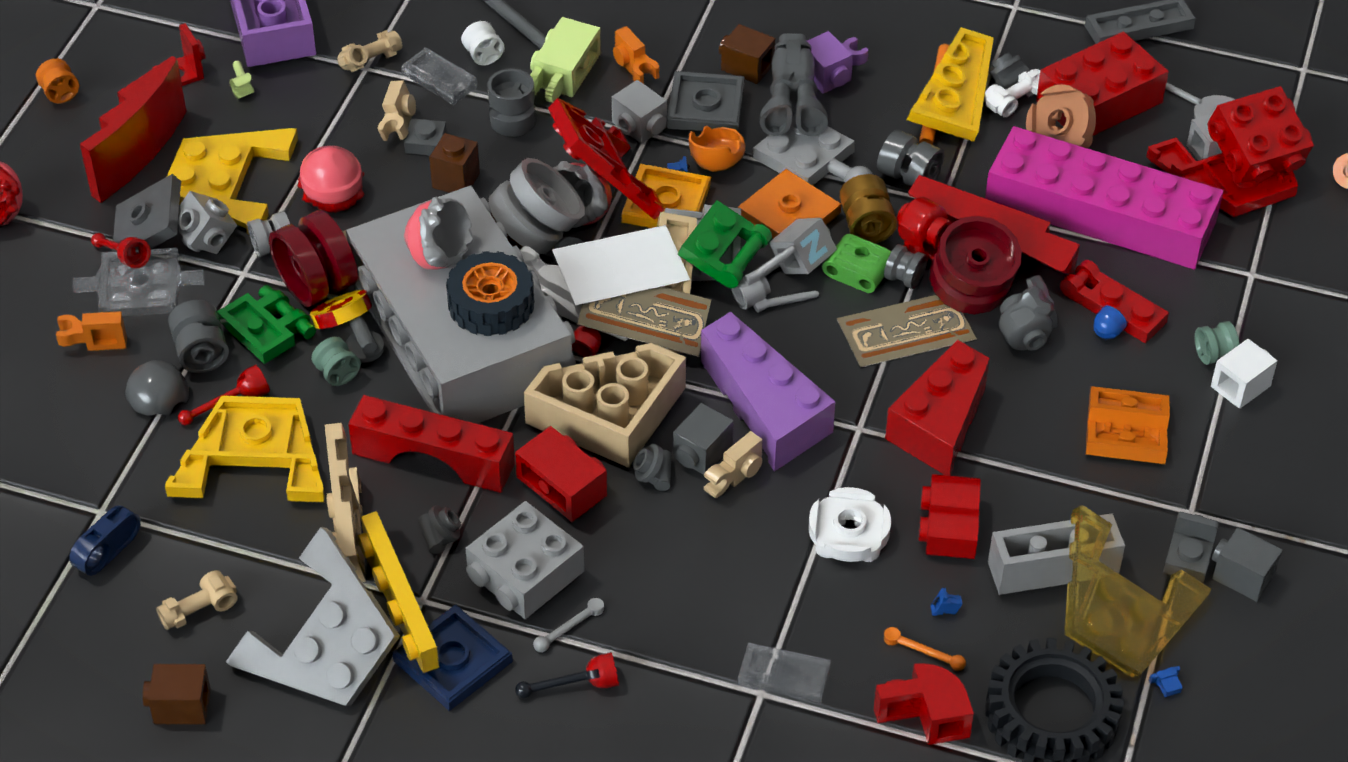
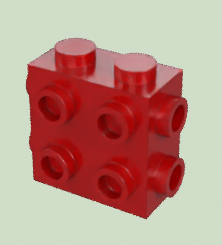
M1281 86L1219 104L1207 123L1210 137L1214 142H1217L1224 155L1227 168L1234 173L1239 184L1250 180L1260 182L1269 178L1273 173L1286 170V172L1295 171L1306 163L1305 159L1314 147L1310 132L1302 125L1292 100L1287 98Z

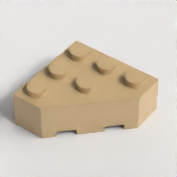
M649 343L636 346V352L615 356L612 351L584 357L581 364L562 368L560 363L544 366L524 391L525 423L542 431L552 426L563 436L571 437L577 446L629 468L638 452L645 446L685 390L686 357Z

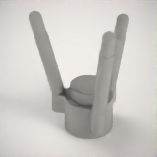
M794 246L788 247L757 270L745 275L736 288H731L736 302L742 309L746 310L753 306L755 311L759 313L769 307L804 301L819 296V292L814 290L766 299V295L771 292L765 276L779 268V264L796 251Z

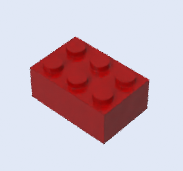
M1123 31L1041 69L1036 101L1038 102L1044 96L1041 93L1045 89L1055 85H1068L1089 95L1093 99L1096 113V124L1092 134L1094 136L1163 103L1169 71ZM1062 113L1061 119L1057 120L1063 127L1066 123L1064 113Z

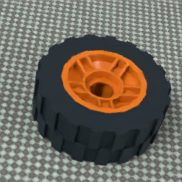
M485 251L476 255L474 253L465 260L461 259L456 263L457 266L450 270L449 279L446 281L448 310L453 321H456L463 330L467 329L470 333L476 335L477 333L484 334V336H492L493 334L503 335L507 334L510 330L514 331L520 328V325L526 323L529 319V314L533 313V275L531 270L527 269V265L523 261H519L516 256H509L499 251L497 253Z

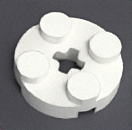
M853 487L837 488L829 492V497L823 499L820 503L818 499L811 507L809 535L815 544V551L821 557L846 562H871L879 557L880 550L889 540L891 528L890 512L885 504L883 509L875 501V495L869 491ZM846 520H853L857 528L847 529L841 525H845Z

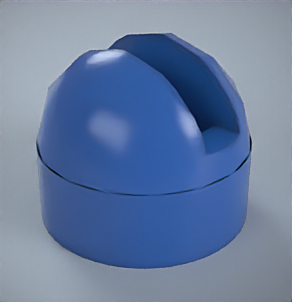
M1106 305L1094 318V331L1100 338L1106 340L1114 339L1127 327V320L1116 308Z

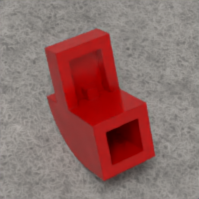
M918 663L913 666L912 679H894L885 684L876 685L873 710L877 723L920 717L928 745L970 738L974 712L963 683L947 669L933 664Z

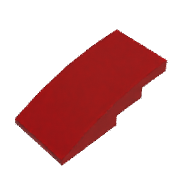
M171 56L118 91L119 104L99 117L101 130L80 143L91 196L98 202L102 203L117 192L152 161L171 138L185 116L187 110L178 60L174 56Z

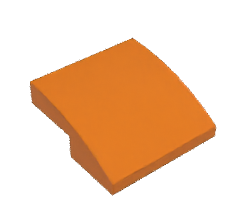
M1091 386L1085 455L1165 464L1168 452L1167 429L1170 418L1169 395Z

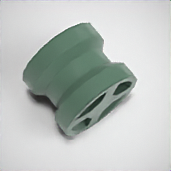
M1230 321L1220 322L1215 328H1210L1209 326L1198 327L1195 331L1196 350L1200 360L1206 365L1215 363L1218 358L1223 357L1240 345L1237 331Z
M330 337L322 341L313 351L311 358L313 365L319 371H323L324 378L332 386L344 385L351 381L357 375L361 365L360 359L355 353L349 351L347 343L340 337Z

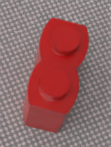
M932 474L931 485L922 486L920 510H927L928 517H920L918 541L926 542V555L975 559L979 529L980 478Z

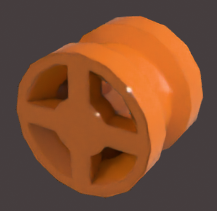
M60 58L47 60L36 71L38 84L44 90L46 97L53 103L67 102L75 97L79 91V81L71 72V68L65 60Z

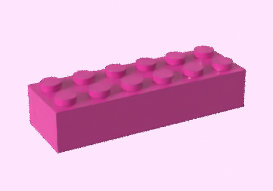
M1013 126L988 172L985 199L1049 221L1051 225L1195 270L1216 224L1224 190Z

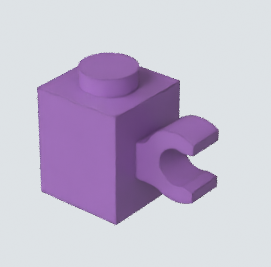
M827 31L807 40L812 47L811 52L815 61L814 82L823 94L851 81L852 65H862L868 60L869 49L863 48L856 51L858 43L856 37L849 38L844 43H841Z

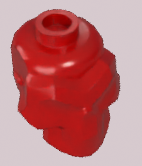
M918 197L909 203H905L897 215L898 232L904 240V246H907L908 251L911 253H924L928 256V259L933 261L942 234L950 224L954 223L953 219L948 217L946 209L926 197Z

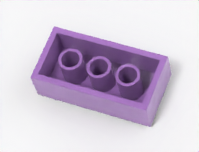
M230 0L247 67L316 55L313 25L306 0Z

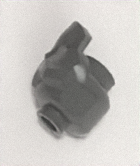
M1040 275L1027 279L1028 289L1023 291V293L1008 297L1000 306L1002 315L999 319V328L1007 343L1013 349L1020 351L1037 350L1047 342V338L1052 330L1057 327L1054 301L1051 299L1048 287Z

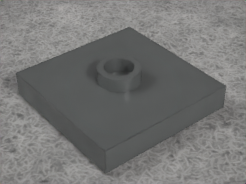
M675 71L667 117V129L703 131L705 126H709L712 129L727 127L739 131L745 76Z
M171 174L116 205L113 241L120 243L121 240L127 237H137L145 240L149 244L150 249L177 235L181 180ZM112 249L111 259L121 266L122 263L118 259L117 250Z

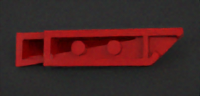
M921 175L917 177L908 191V195L914 198L926 197L944 207L948 217L952 218L954 222L960 218L971 216L992 218L1007 226L1016 236L1022 253L1066 274H1074L1080 244L1050 234L1051 222Z

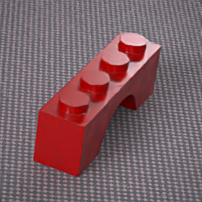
M363 395L348 423L353 455L389 464L393 457L403 452L425 453L448 464L459 475L464 484L502 493L515 465L514 438L511 432Z

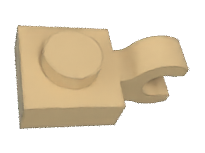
M404 80L391 81L382 103L385 115L378 125V131L383 141H387L389 134L393 131H397L400 140L405 139L408 135L410 119L416 112L415 98L409 93Z

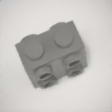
M527 501L520 504L465 548L466 572L472 582L479 587H486L496 596L499 603L509 611L513 609L524 619H527L584 572V546Z

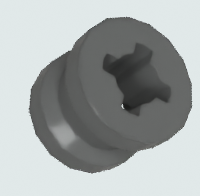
M897 244L886 262L884 277L891 281L901 280L905 287L915 289L926 270L928 256L921 252L911 253L908 251L907 246Z

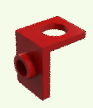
M186 23L179 25L184 56L177 58L179 69L185 72L181 77L182 86L204 79L201 60L206 58L200 40L195 39Z

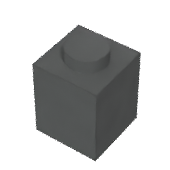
M700 403L673 432V458L678 460L684 467L692 468L704 475L711 466L717 464L723 457V453L733 446L734 420Z
M1238 527L1229 540L1223 538L1217 545L1212 556V561L1216 562L1212 579L1257 602L1276 575L1283 549Z

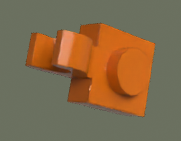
M627 26L616 30L615 47H613V55L616 62L620 66H624L631 73L633 81L639 80L644 84V73H649L655 79H658L659 64L645 54V45Z
M121 311L82 314V321L73 315L57 317L59 329L61 330L56 332L59 346L67 347L86 343L88 351L126 349L127 334Z

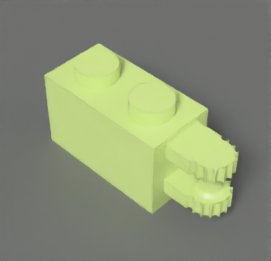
M561 17L555 28L548 31L545 43L540 51L536 50L532 56L530 63L532 73L530 76L534 81L535 95H537L541 88L546 89L545 100L551 103L559 98L561 94L570 97L575 95L601 54L600 27Z

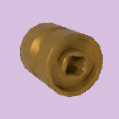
M863 174L855 176L843 184L840 189L839 198L846 215L850 234L875 244L889 238L897 228V219L883 179L877 175Z

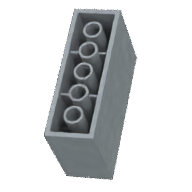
M471 185L438 197L439 199L451 198L463 204L472 223L470 230L472 231L473 242L467 247L468 251L463 255L462 260H465L474 253L476 255L485 251L492 253L499 251L509 256H516L519 261L524 262L517 246L512 247L509 243L503 224L500 221L495 222L491 216V210L484 197L479 198ZM423 203L347 229L346 238L353 252L358 271L357 283L354 286L356 290H367L372 302V308L369 309L370 313L431 412L478 424L524 406V391L544 366L560 363L561 368L576 365L572 353V344L575 343L573 329L568 321L563 322L558 316L553 298L550 295H544L539 279L533 270H531L534 282L533 313L529 314L527 322L522 323L520 328L514 331L510 330L507 334L503 335L493 334L492 336H484V334L477 333L476 335L470 333L467 329L463 330L456 321H453L448 310L446 281L449 279L450 270L454 269L457 265H451L438 270L422 268L413 259L404 240V232L408 220L414 214L417 207Z

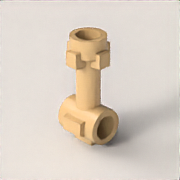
M385 30L377 34V41L367 45L349 44L343 47L339 53L338 64L342 69L354 72L364 68V64L368 59L382 53L385 54L386 58L392 57L397 54V51L402 49L401 38L396 31L388 32Z
M218 570L211 571L200 580L202 590L178 602L172 597L162 601V605L156 607V611L165 629L179 628L187 624L185 616L210 604L220 612L230 609L237 601V591L229 576L224 577Z

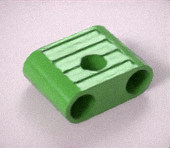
M845 234L836 245L837 250L822 264V270L828 277L863 292L872 293L884 278L885 265L891 251L853 234Z

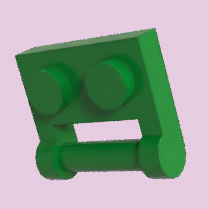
M716 200L683 243L677 255L728 288H736L743 279V271L760 248H765L771 241L772 232L762 224L754 225ZM738 236L747 241L730 264H724L720 261Z

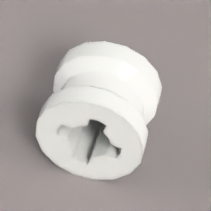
M486 21L472 23L462 34V44L470 52L475 63L479 65L492 64L503 54V41L495 34L491 24Z

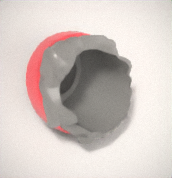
M561 161L558 166L553 167L573 186L585 207L584 217L573 228L594 224L605 216L612 200L611 188L606 179L599 176L588 164Z
M433 197L432 200L419 205L410 217L405 228L404 240L413 259L422 268L431 270L447 268L463 259V255L468 251L467 247L472 244L473 237L470 230L472 223L462 203L451 198L439 199L438 197Z

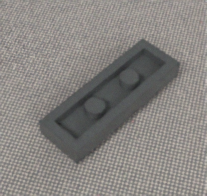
M1162 0L1087 15L1085 27L1095 44L1123 31L1136 41L1194 29L1196 18L1184 0Z

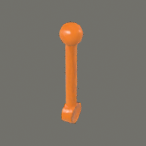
M889 627L884 632V641L888 645L893 646L899 643L946 662L955 671H961L966 666V660L962 655L951 656L901 636L899 629L895 627Z

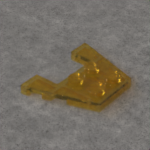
M1084 505L1073 509L1071 514V524L1075 525L1074 542L1070 543L1069 558L1073 560L1072 581L1067 584L1065 635L1080 645L1092 649L1094 654L1101 655L1107 662L1130 677H1135L1142 674L1210 594L1211 588L1185 571L1180 570L1172 574L1163 600L1160 601L1099 561L1112 524Z

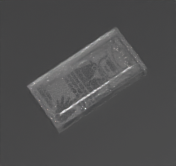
M426 47L402 65V74L452 105H455L478 87L477 77Z
M748 643L738 676V685L821 703L830 671L831 660Z

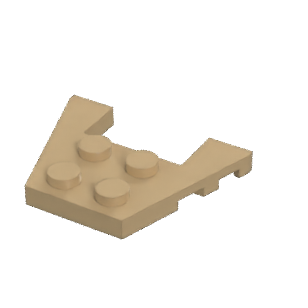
M342 423L325 424L332 493H327V506L329 517L333 518L335 530L332 534L336 538L335 542L344 556L348 557L356 568L355 572L360 580L366 582L365 557L357 535L361 534L360 520L361 516H363L359 493H362L361 479L357 467L349 468L347 439Z

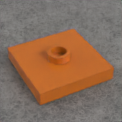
M787 169L738 206V208H741L742 217L754 225L762 224L769 228L773 239L796 219L822 218L826 225L841 213V203Z

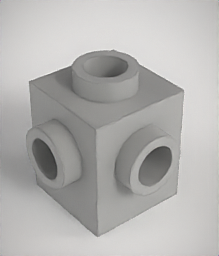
M189 191L179 205L177 230L182 235V242L196 252L204 250L218 254L237 227V224L228 214V207L213 197Z

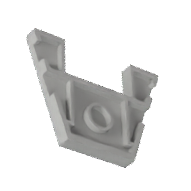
M320 527L299 559L332 584L328 592L284 654L254 631H247L226 663L232 667L344 706H351L397 642L400 635L372 592L366 589L356 574V568L350 559L344 556L336 544V538L327 528Z

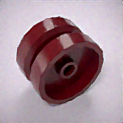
M320 209L300 218L298 227L288 224L270 233L269 246L275 266L290 293L303 306L309 307L326 299L329 289L333 292H340L357 283L358 271L353 252L338 224L325 211Z
M965 217L950 224L940 238L937 252L931 264L929 279L934 293L945 305L963 313L974 315L986 313L1000 306L1009 294L1021 264L1022 251L1016 236L1007 226L987 217Z

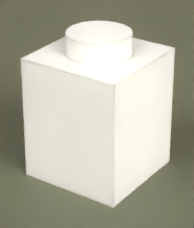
M1246 339L1217 360L1210 387L1241 409L1271 386L1278 360L1250 339Z

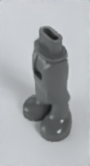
M782 34L779 37V42L775 45V53L772 59L773 83L770 86L772 98L762 108L760 114V127L768 135L778 136L789 131L792 124V103H796V126L802 134L816 136L823 133L827 128L828 116L826 109L815 96L817 86L814 82L815 61L811 52L812 47L807 42V37L804 34Z

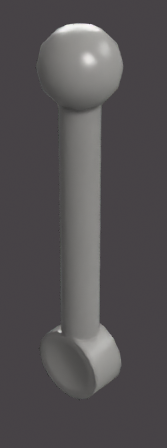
M600 598L590 599L585 610L547 636L536 637L533 642L534 649L538 652L547 651L551 642L591 615H601L604 612V602Z

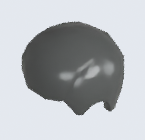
M151 360L141 364L130 374L126 385L125 397L137 413L146 416L156 414L171 415L174 406L178 402L187 403L189 399V385L181 372L172 363L162 360Z

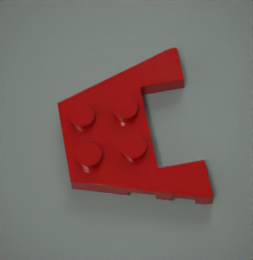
M559 98L548 107L555 121L552 126L564 138L565 143L563 147L570 156L578 161L582 159L599 176L606 179L654 220L660 215V212L665 210L656 192L627 171L621 158L631 147L619 128L612 126L609 130H606L604 128L606 123L603 120L595 117L590 122L584 118L586 113L583 110Z
M1176 137L1148 146L1146 156L1148 160L1167 173L1224 190L1220 208L1233 217L1294 197L1297 193L1298 183L1293 171L1286 172V170L1273 173L1269 178L1260 182L1250 180L1239 184L1234 173L1227 168L1223 153L1196 161Z

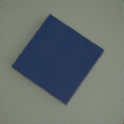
M456 604L428 625L437 646L439 668L422 673L417 660H409L403 644L392 652L393 661L449 711L513 662L512 653Z

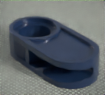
M121 505L111 508L75 542L69 555L71 565L90 576L100 572L134 540L141 525L139 515Z

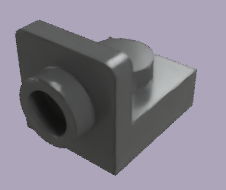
M1179 512L1163 573L1204 584L1219 522L1201 515Z

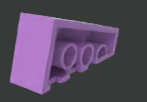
M732 312L727 313L701 330L702 364L722 394L728 396L733 404V411L740 420L743 419L750 431L763 439L762 448L767 454L768 463L774 472L833 433L835 401Z

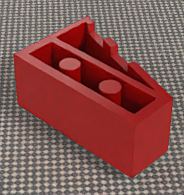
M957 340L888 408L885 439L940 473L951 476L958 452L961 451L965 435L974 419L986 388L990 358Z

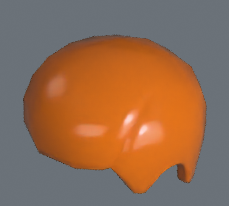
M705 126L698 137L695 135V132L691 131L689 133L691 156L705 170L711 172L727 170L738 163L744 156L745 141L736 129L727 127L712 129L709 126Z

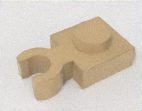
M750 431L724 452L723 461L720 464L711 466L704 473V477L710 481L704 486V490L716 499L727 490L730 484L735 487L746 477L754 476L762 465L763 439Z

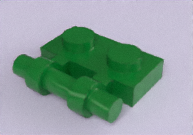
M264 285L259 290L258 295L261 299L258 301L249 293H246L217 311L220 323L263 364H266L295 345L293 333H300L305 339L312 338L316 333V327L310 323V317L302 309H295L289 304V298L282 291L274 290L270 285ZM272 314L280 315L281 318L277 320Z

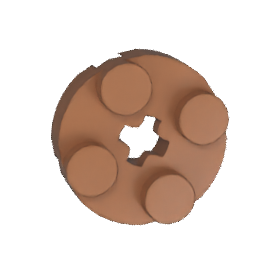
M1055 85L1045 89L1041 93L1044 96L1039 99L1037 104L1032 103L1028 110L1026 130L1088 149L1093 141L1092 134L1096 124L1093 99L1089 95L1068 85ZM1062 113H1064L1066 123L1060 129L1055 126V122L1060 120Z

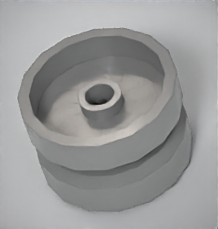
M533 158L523 160L511 172L510 181L506 180L501 183L489 196L488 201L493 217L497 222L500 221L503 224L506 233L523 247H530L539 254H547L551 251L555 244L563 238V231L568 232L585 215V207L581 197L573 186L551 166Z

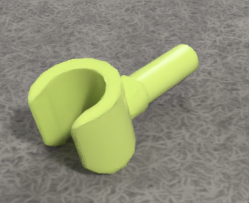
M234 61L233 68L237 77L230 79V86L235 97L240 99L254 93V88L250 84L252 79L250 73L244 72L240 61Z

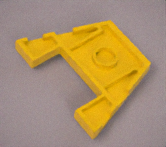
M286 128L183 138L167 175L173 174L181 180L179 205L189 191L216 198L228 207V214L234 222L246 228L247 234H249L248 221L258 218L265 221L269 215L267 204L236 200L253 157L290 161L298 141L297 129Z
M221 396L198 431V440L191 450H186L180 459V468L175 476L170 475L165 484L167 497L203 498L211 465L290 468L286 489L288 501L324 502L325 500L324 488L320 479L300 398Z

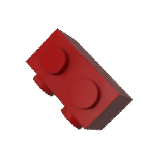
M549 426L515 452L517 478L571 522L607 496V470L602 462L595 457L588 456L578 448L571 437L563 436L552 426Z

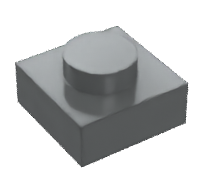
M411 118L408 135L404 141L405 153L430 156L443 134L447 133L446 121Z

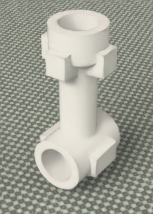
M1034 69L1029 72H1023L1019 75V82L1006 90L997 84L990 86L984 95L986 106L1000 116L1009 117L1018 106L1017 99L1025 94L1028 97L1033 94L1037 95L1040 70Z

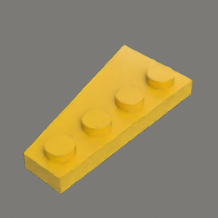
M961 27L906 120L974 142L979 132L994 38Z
M377 511L361 516L363 533L357 535L358 542L365 559L367 558L372 569L378 590L380 592L383 591L388 601L387 608L394 626H400L404 634L401 638L409 660L416 659L422 673L439 668L437 646Z

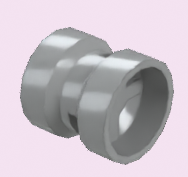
M284 211L272 214L271 218L265 221L258 218L247 222L250 239L258 257L271 253L269 246L270 233L290 224Z

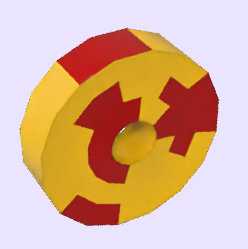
M367 290L352 291L320 304L310 312V316L316 329L331 328L361 316L372 308V302Z

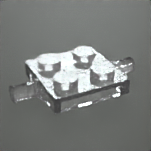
M178 248L150 249L149 261L146 265L137 269L122 264L118 259L117 251L102 252L101 266L96 276L73 277L74 293L97 291L99 313L121 311L122 316L168 314L178 306V294L182 286L205 285L204 269L181 271Z

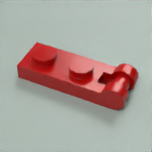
M1082 261L1076 267L1075 274L1067 275L1060 282V289L1065 296L1095 314L1106 305L1116 308L1127 320V327L1123 331L1145 344L1168 321V311L1103 274L1093 261Z

